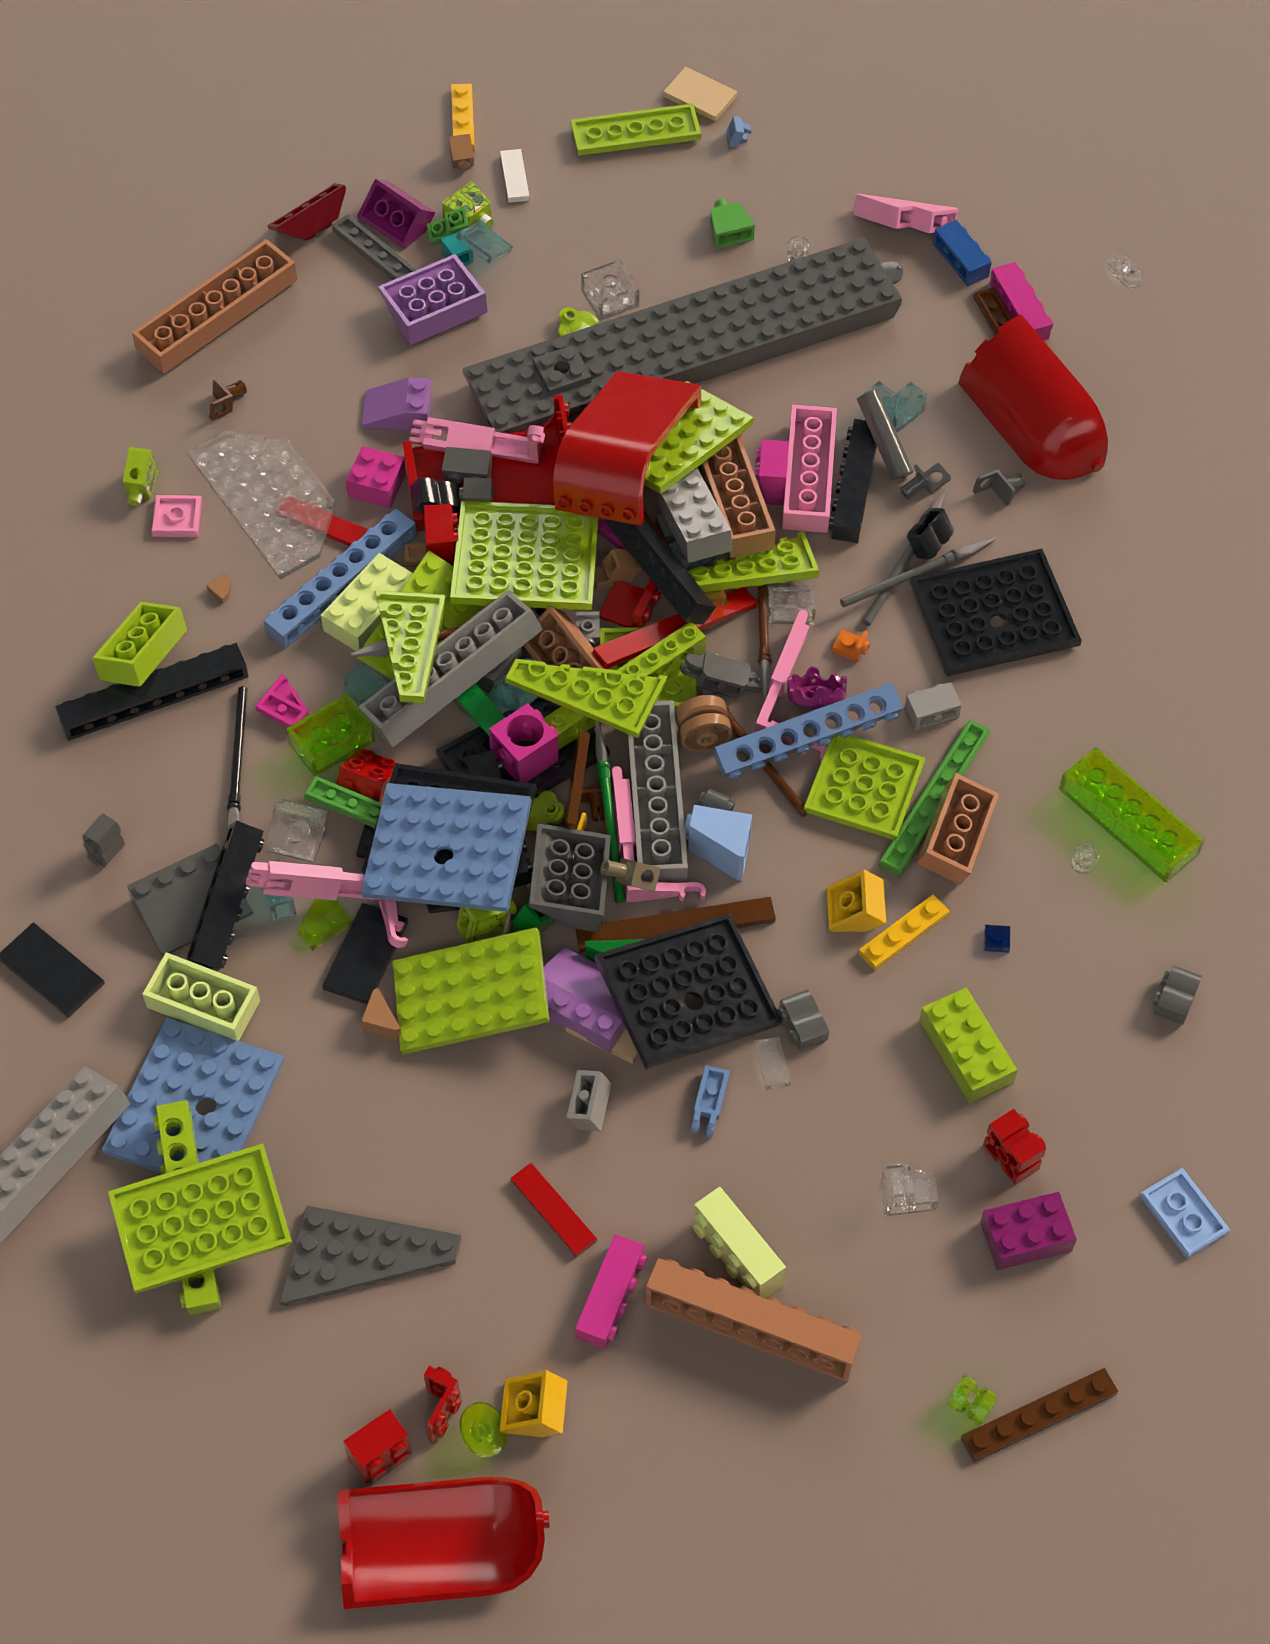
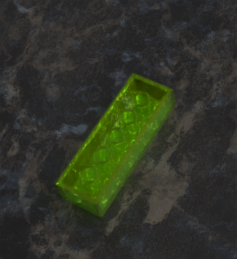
M1097 747L1063 773L1059 790L1165 883L1171 880L1200 854L1204 839Z

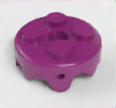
M811 666L803 677L797 674L787 677V697L795 705L809 707L814 711L846 699L847 676H842L840 680L838 675L833 673L829 679H823L819 669Z

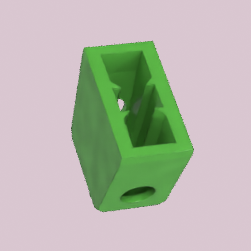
M718 199L714 203L715 207L710 210V226L715 249L754 240L755 224L742 205L738 202L727 204L725 199Z

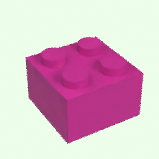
M762 439L761 448H756L755 477L765 504L784 505L789 441Z
M362 446L346 479L348 497L391 508L406 476L405 457Z

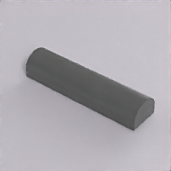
M876 389L857 398V402L891 479L908 477L914 471L879 391Z

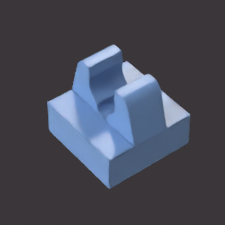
M733 116L726 130L730 147H738L739 143L747 142L746 133L751 134L752 132L750 125L742 122L741 117Z

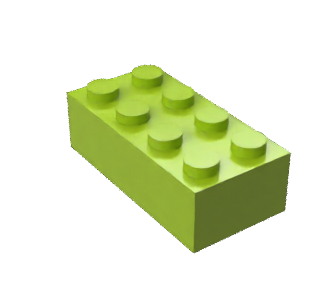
M140 602L92 657L99 679L101 681L140 687L187 631L181 607Z
M967 987L922 1007L919 1021L969 1104L1014 1083L1018 1070Z

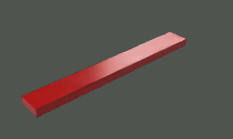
M742 587L711 600L716 609L704 625H695L701 631L756 608L758 602L745 587ZM676 614L594 647L592 653L601 665L608 669L639 656L689 622H685L679 614Z

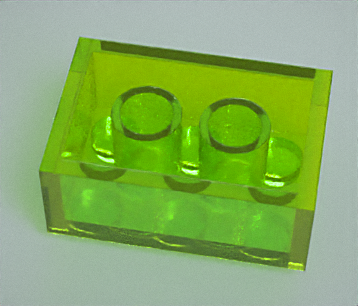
M347 693L286 728L289 745L314 777L352 756L358 750L375 742L373 725Z

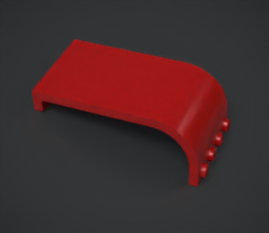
M616 371L568 428L561 441L555 461L553 477L555 510L640 526L644 521L643 486L650 459L689 408L699 409L701 406V385Z
M563 395L553 396V415L548 421L540 425L544 427L543 433L545 437L539 464L492 456L493 502L555 505L553 490L555 461L561 441L568 428L572 425V422L567 423L566 417H570L569 404L563 401ZM528 430L509 434L527 437ZM404 441L402 443L416 532L425 531V518L422 513L414 511L410 486L417 478H431L436 481H444L442 466L445 452L424 449L423 446L412 447V441ZM462 483L457 484V485H458V491H459L460 487H464V484H462ZM460 510L457 512L458 526H459Z

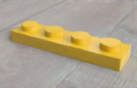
M472 83L451 84L453 136L470 134L472 148L475 151Z
M932 894L860 948L859 955L876 971L948 917L950 911Z

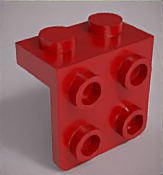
M651 579L645 590L616 581L599 612V616L603 620L626 628L644 627L646 622L650 621L655 604L659 603L662 593Z
M359 749L340 765L336 784L382 803L386 784L390 781L395 763L397 762L391 758H384L374 754L369 749Z
M428 1366L424 1373L426 1390L428 1393L441 1399L426 1425L428 1439L430 1442L435 1443L438 1437L442 1439L449 1426L446 1422L451 1414L455 1415L458 1412L462 1400L460 1399L461 1391L459 1390L458 1380L451 1377L452 1374L442 1367L435 1369Z

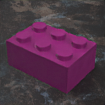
M1059 1191L984 1210L980 1221L997 1270L1071 1252L1077 1240Z

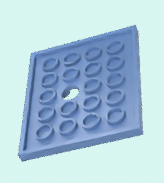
M387 783L361 889L362 897L508 912L531 808V797ZM442 849H449L453 852V858L445 864H438L434 860L436 853Z
M166 1017L127 1097L130 1105L116 1119L102 1148L103 1154L161 1173L160 1165L165 1163L164 1156H159L157 1140H160L161 1136L160 1130H155L153 1115H157L156 1106L188 1100L191 1107L199 1163L243 1150L285 1061L284 1056ZM203 1099H211L216 1104L214 1112L207 1113L205 1116L198 1114L196 1111L197 1104ZM173 1128L169 1131L168 1135L176 1136L180 1133L181 1129ZM176 1153L172 1157V1160H182L185 1153Z

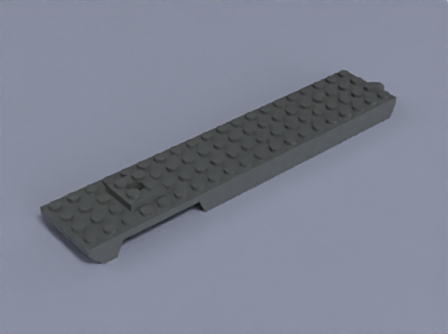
M861 238L464 367L463 375L491 428H495L496 432L505 434L527 431L529 426L545 423L551 418L554 412L553 396L563 395L564 403L569 404L570 414L584 410L616 371L681 382L688 381L696 384L892 319L902 303V297L893 284L898 283L902 279L903 268L899 263L892 261L880 263L866 239Z

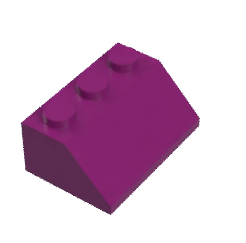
M375 179L357 217L406 249L427 231V223H431L436 212L391 182Z

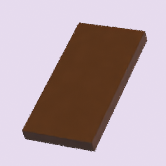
M581 731L575 745L563 828L575 829L578 822L590 738L589 732Z

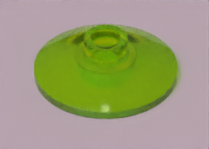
M485 1402L473 1403L463 1411L460 1418V1433L465 1445L470 1451L481 1457H491L498 1454L504 1448L507 1441V1434L499 1431L501 1413L494 1406Z

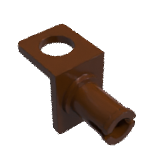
M217 378L213 379L212 394L217 400L210 403L209 418L212 421L233 412V398L247 393L246 385L244 382L242 383V380L225 387ZM222 404L224 406L223 409L216 413V408Z
M610 777V786H611V794H612V784H611V777ZM601 788L582 790L580 803L590 802L592 821L598 822V812L600 813V821H604Z

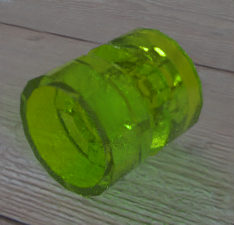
M964 1375L953 1392L948 1406L959 1413L966 1411L969 1419L982 1425L993 1408L998 1394L986 1387L980 1389L977 1381ZM970 1394L975 1396L972 1404L967 1401Z

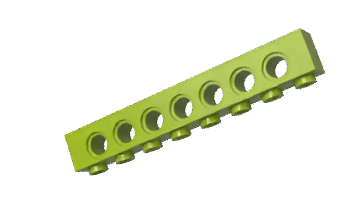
M687 623L618 670L624 674L637 675V673H645L646 676L659 677V675L669 677L680 669L681 664L685 662L686 655L690 653L702 655L705 653L706 636L694 623ZM562 706L544 718L547 725H552L559 735V749L579 737L581 731L586 732L596 725V720Z
M188 1100L156 1106L157 1115H153L155 1130H160L161 1139L157 1140L159 1156H164L165 1163L160 1165L161 1175L199 1163L191 1107ZM173 1128L181 1129L180 1133L176 1136L168 1135L169 1131ZM176 1153H185L182 1160H172V1157ZM216 1269L178 1281H182L184 1291L179 1292L182 1308L186 1307L190 1315L222 1309ZM195 1279H204V1284L200 1288L191 1287V1283Z

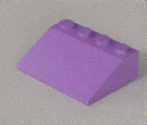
M456 254L378 286V290L394 321L410 345L488 312L486 293Z
M564 947L544 966L549 1020L564 1029L567 1027L586 1037L589 1042L611 1053L612 1048L625 1031L626 1026L597 964Z

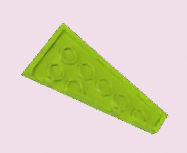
M804 531L798 532L797 537L789 540L787 537L779 539V543L775 544V549L738 556L728 561L720 559L715 561V565L711 567L700 566L687 571L704 592H717L726 589H740L749 586H763L765 584L819 578V569Z
M375 591L400 702L425 703L446 605V595Z
M515 659L505 678V683L638 738L667 682L668 676L650 677L646 676L645 673L633 675L624 674L619 670L584 666L583 669L571 668L570 665L566 664L554 666L546 665L545 662Z

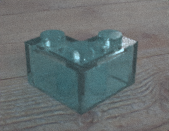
M878 381L864 392L865 394L876 389L879 391L896 432H899L925 411L927 394L912 382H909L897 393H894Z

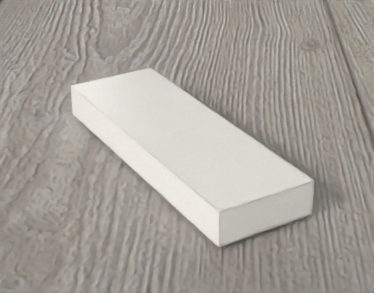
M521 149L500 151L508 203L529 201V191Z

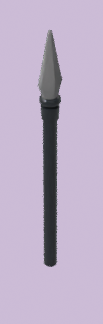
M244 686L238 688L231 787L226 807L228 810L226 819L227 831L229 825L236 820L239 821V811L241 810L240 783L248 691Z

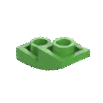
M465 207L444 213V219L427 223L432 246L440 244L441 239L447 235L458 231L462 233L469 228Z

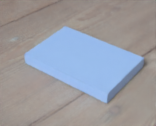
M1183 1168L1144 1190L1139 1195L1186 1259L1230 1232V1228Z

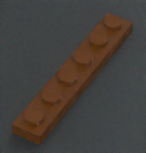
M1103 1368L963 1434L961 1440L973 1462H976L1117 1395L1118 1390L1106 1369Z

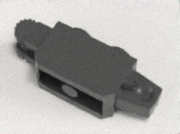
M705 652L704 656L690 653L686 655L685 662L680 667L681 673L685 674V676L688 675V677L696 678L697 686L703 690L735 699L740 697L743 691L756 693L762 691L760 675L750 671L751 664L741 662L740 660H733Z

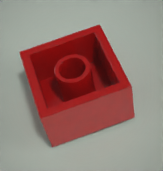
M452 504L424 505L426 550L454 566L456 543L459 541L457 513H452Z
M390 1409L343 1441L348 1460L365 1484L371 1480L373 1482L378 1481L386 1474L387 1469L394 1464L396 1466L401 1465L409 1458V1454L412 1453L409 1435Z

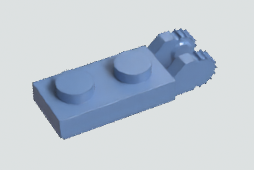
M705 1065L693 1114L695 1115L691 1133L697 1134L700 1127V1118L703 1116L710 1118L706 1129V1136L713 1137L716 1120H719L730 1070Z

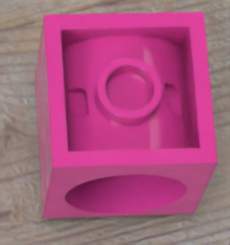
M528 703L489 728L490 750L494 751L496 759L501 758L504 770L516 782L526 783L558 762L559 735L552 725L548 726L539 710H534ZM521 741H532L536 743L528 747L515 745L516 743Z

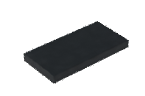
M365 903L361 904L322 985L323 990L368 1005L373 990L378 988L397 948L388 941L381 909ZM398 915V921L404 922L405 925L401 932H395L398 937H402L408 924V918Z
M34 922L0 952V962L68 1018L105 984L99 975Z

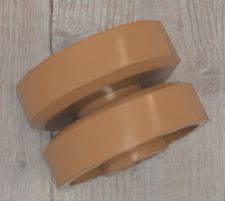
M701 695L682 702L676 708L675 718L679 729V736L682 747L686 750L707 752L714 750L716 746L727 743L733 735L726 704L722 698L713 695Z

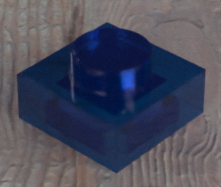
M985 925L984 951L1009 953L1010 926Z

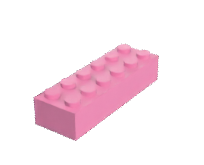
M792 405L782 523L783 530L828 533L837 408Z

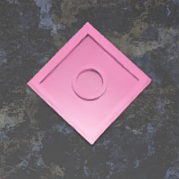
M156 495L151 531L152 537H198L202 497Z

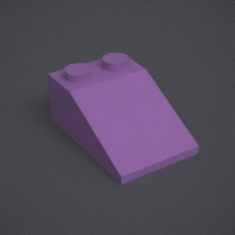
M406 378L366 390L362 428L420 429L421 427L413 426L412 422L413 420L427 421L431 415V378Z

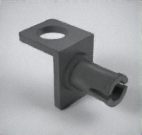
M936 463L926 472H923L916 464L914 465L916 477L904 486H901L900 490L908 500L922 488L927 489L932 494L949 482L951 476L940 463ZM940 472L943 477L939 482L930 481L932 473Z
M997 469L977 477L972 492L976 494L992 488L1005 505H1009L1014 496L1015 489L1024 487L1026 480L1021 473L1005 478ZM989 479L984 485L980 486L984 480Z

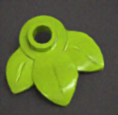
M572 307L563 308L558 315L560 322L558 328L559 336L599 324L597 318L590 312L577 311Z
M546 790L538 798H534L526 826L527 831H537L538 823L557 825L564 820L565 808L563 804L558 802L555 793Z

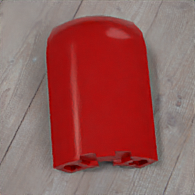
M1020 314L1000 326L997 329L999 333L990 341L985 339L974 351L977 355L971 363L965 364L959 378V385L1022 462L1035 473L1050 479L1071 480L1100 471L1105 465L1108 453V436L1104 420L1097 405L1024 316Z
M477 1477L338 1490L337 1505L340 1541L346 1540V1543L342 1544L341 1556L343 1609L493 1596L514 1590L533 1575L542 1560L545 1543L544 1528H550L549 1512L543 1511L542 1500L535 1488L523 1481L506 1477Z

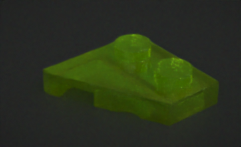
M315 899L297 931L299 936L313 951L350 927L353 920L337 900Z

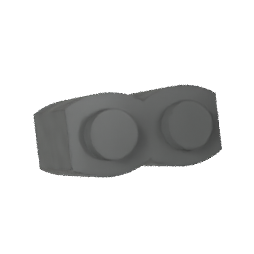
M103 813L87 829L82 838L84 841L83 845L88 853L87 858L97 866L100 864L106 867L122 849L125 842L120 835L121 829L118 823Z
M1174 965L1171 972L1165 971L1160 984L1165 987L1163 992L1157 991L1152 1004L1157 1006L1155 1014L1184 1025L1202 976Z
M809 990L780 1000L777 1011L783 1021L782 1023L785 1022L790 1029L788 1030V1036L793 1045L796 1044L799 1050L828 1040L829 1029Z

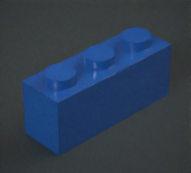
M957 219L935 229L933 245L967 286L989 277L992 266L990 257L984 254L977 241L970 237L967 229L961 226Z

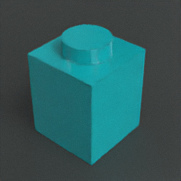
M460 231L441 239L442 255L445 258L456 254L464 266L473 262V248Z

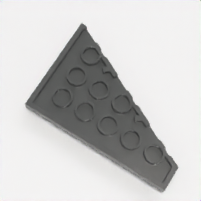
M306 1206L280 1303L283 1306H289V1303L305 1299L309 1301L321 1295L329 1296L348 1291V1288L364 1284L368 1286L378 1281H388L404 1277L408 1273L420 1270L428 1271L437 1266L444 1267L456 1264L461 1235Z

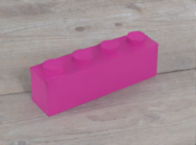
M1016 262L992 268L989 283L997 291L1011 317L1014 318L1022 314L1043 340L1049 339L1051 329L1053 328L1052 319L1050 316H1047L1042 302L1035 296L1032 285H1029L1025 279L1024 271L1018 267Z
M614 1234L575 1328L576 1339L606 1349L609 1341L613 1342L618 1332V1327L615 1326L619 1317H624L628 1307V1303L625 1302L628 1293H634L638 1279L635 1278L637 1271H642L647 1261V1255H644V1244Z

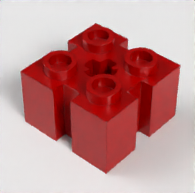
M1013 1108L989 1124L987 1129L988 1136L985 1137L983 1146L995 1161H999L1003 1166L1002 1170L1016 1185L1040 1169L1041 1158L1044 1157L1046 1151V1144L1040 1135H1035L1034 1132L1031 1133L1027 1129L1029 1128L1027 1119L1022 1114H1018Z

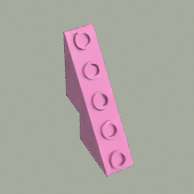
M856 194L853 215L895 229L911 227L927 233H934L936 228L957 219L958 208Z

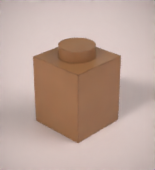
M470 134L449 136V150L453 168L467 169L473 166L474 153Z
M613 548L602 561L609 581L632 582L642 570V567L627 549Z

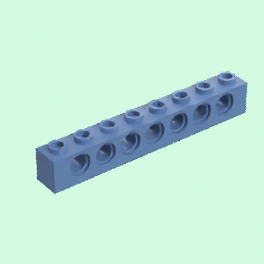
M396 508L390 514H386L377 525L369 528L364 536L358 541H354L344 553L336 556L325 569H321L311 581L303 584L298 592L292 597L285 599L278 609L270 612L264 620L266 634L283 648L287 649L321 619V614L378 553L391 560L404 548V543L412 542L417 537L416 523Z
M891 682L716 746L712 753L722 778L730 777V779H735L744 774L743 771L750 768L756 771L766 766L765 763L774 760L775 763L786 760L789 758L788 754L794 752L797 755L803 754L811 750L810 746L819 744V747L833 742L832 738L849 737L855 733L854 730L861 727L863 730L873 728L877 725L876 722L884 719L885 722L892 721L899 717L898 714L902 711L903 706L895 686ZM871 703L877 704L880 707V712L875 713L871 711L869 705ZM847 712H855L858 715V720H850ZM825 720H833L836 723V729L828 728ZM803 728H811L814 731V737H807L803 732ZM781 736H789L792 739V745L783 744ZM759 745H768L770 753H762L759 750ZM744 752L748 756V761H739L736 753Z

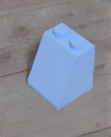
M694 805L692 814H687L685 825V840L689 841L688 850L737 881H742L751 837L752 815Z

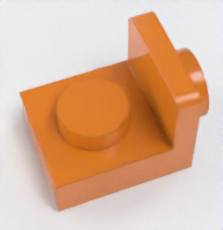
M841 630L832 647V652L858 662L861 655H866L870 646V642L867 641L869 632L864 631L860 637Z

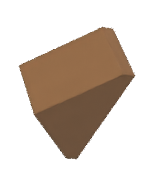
M376 988L371 994L362 1018L363 1032L399 1041L401 1028L379 989Z

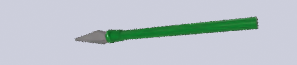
M596 721V757L598 761L596 768L598 769L597 772L601 784L607 835H611L609 856L610 861L620 863L610 786V763L607 761V750L600 723ZM612 877L615 902L623 903L625 902L623 884L616 882V877Z

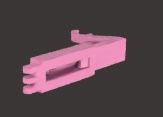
M428 417L427 421L413 420L412 425L421 428H411L410 434L419 437H409V441H412V444L423 445L424 449L445 452L446 447L491 451L494 457L539 464L545 434L543 433L544 427L536 425L529 426L527 437L499 433L495 431V428ZM442 433H447L446 441L432 439V435L442 438Z
M801 610L798 613L771 677L769 693L757 719L754 732L779 724L773 720L771 722L768 721L778 697H782L785 691L787 677L791 676L806 640L809 626L805 625L808 616L805 610ZM781 736L782 743L792 745V739L789 736ZM819 744L810 746V748L821 752L819 760L822 762L827 749L826 745L819 747Z
M615 766L612 769L611 784L620 858L634 861L636 839L629 779H623L622 769ZM657 882L655 891L624 884L626 902L678 896L680 901L683 902L686 896L685 892L691 891L699 892V899L704 901L706 894L704 885L699 882Z
M269 861L268 863L253 862L251 864L246 884L251 887H262L263 894L334 901H336L337 896L380 900L379 905L389 943L398 948H403L407 944L408 939L398 937L395 932H401L405 925L404 922L398 921L396 901L362 897L361 889L365 874L346 873L340 867Z

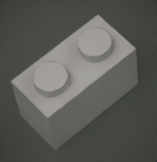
M951 682L937 684L932 688L922 691L915 690L906 696L905 710L915 730L959 718L962 706Z
M577 1070L566 1117L577 1130H602L612 1083L601 1071Z

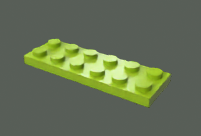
M693 103L570 120L578 156L701 140V130Z

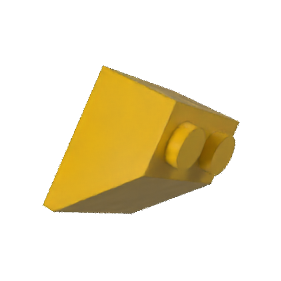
M862 870L826 887L829 931L867 932L886 923L884 882L880 877Z
M547 1370L505 1379L499 1431L506 1434L533 1437L562 1434L567 1380Z

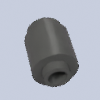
M710 788L707 792L703 791L697 803L700 806L733 811L735 802L731 801L730 797Z

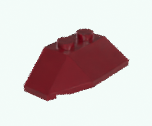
M332 184L311 199L268 224V229L299 239H312L316 236V232L331 227L333 225L332 222L339 218L346 192L345 185Z

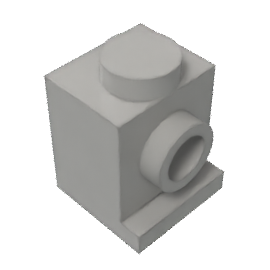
M599 611L576 612L577 628L593 648L599 646Z

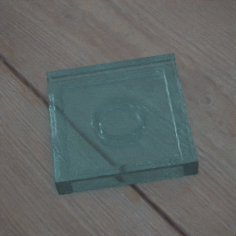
M481 221L459 231L456 237L487 263H491L510 253L513 248L511 244Z

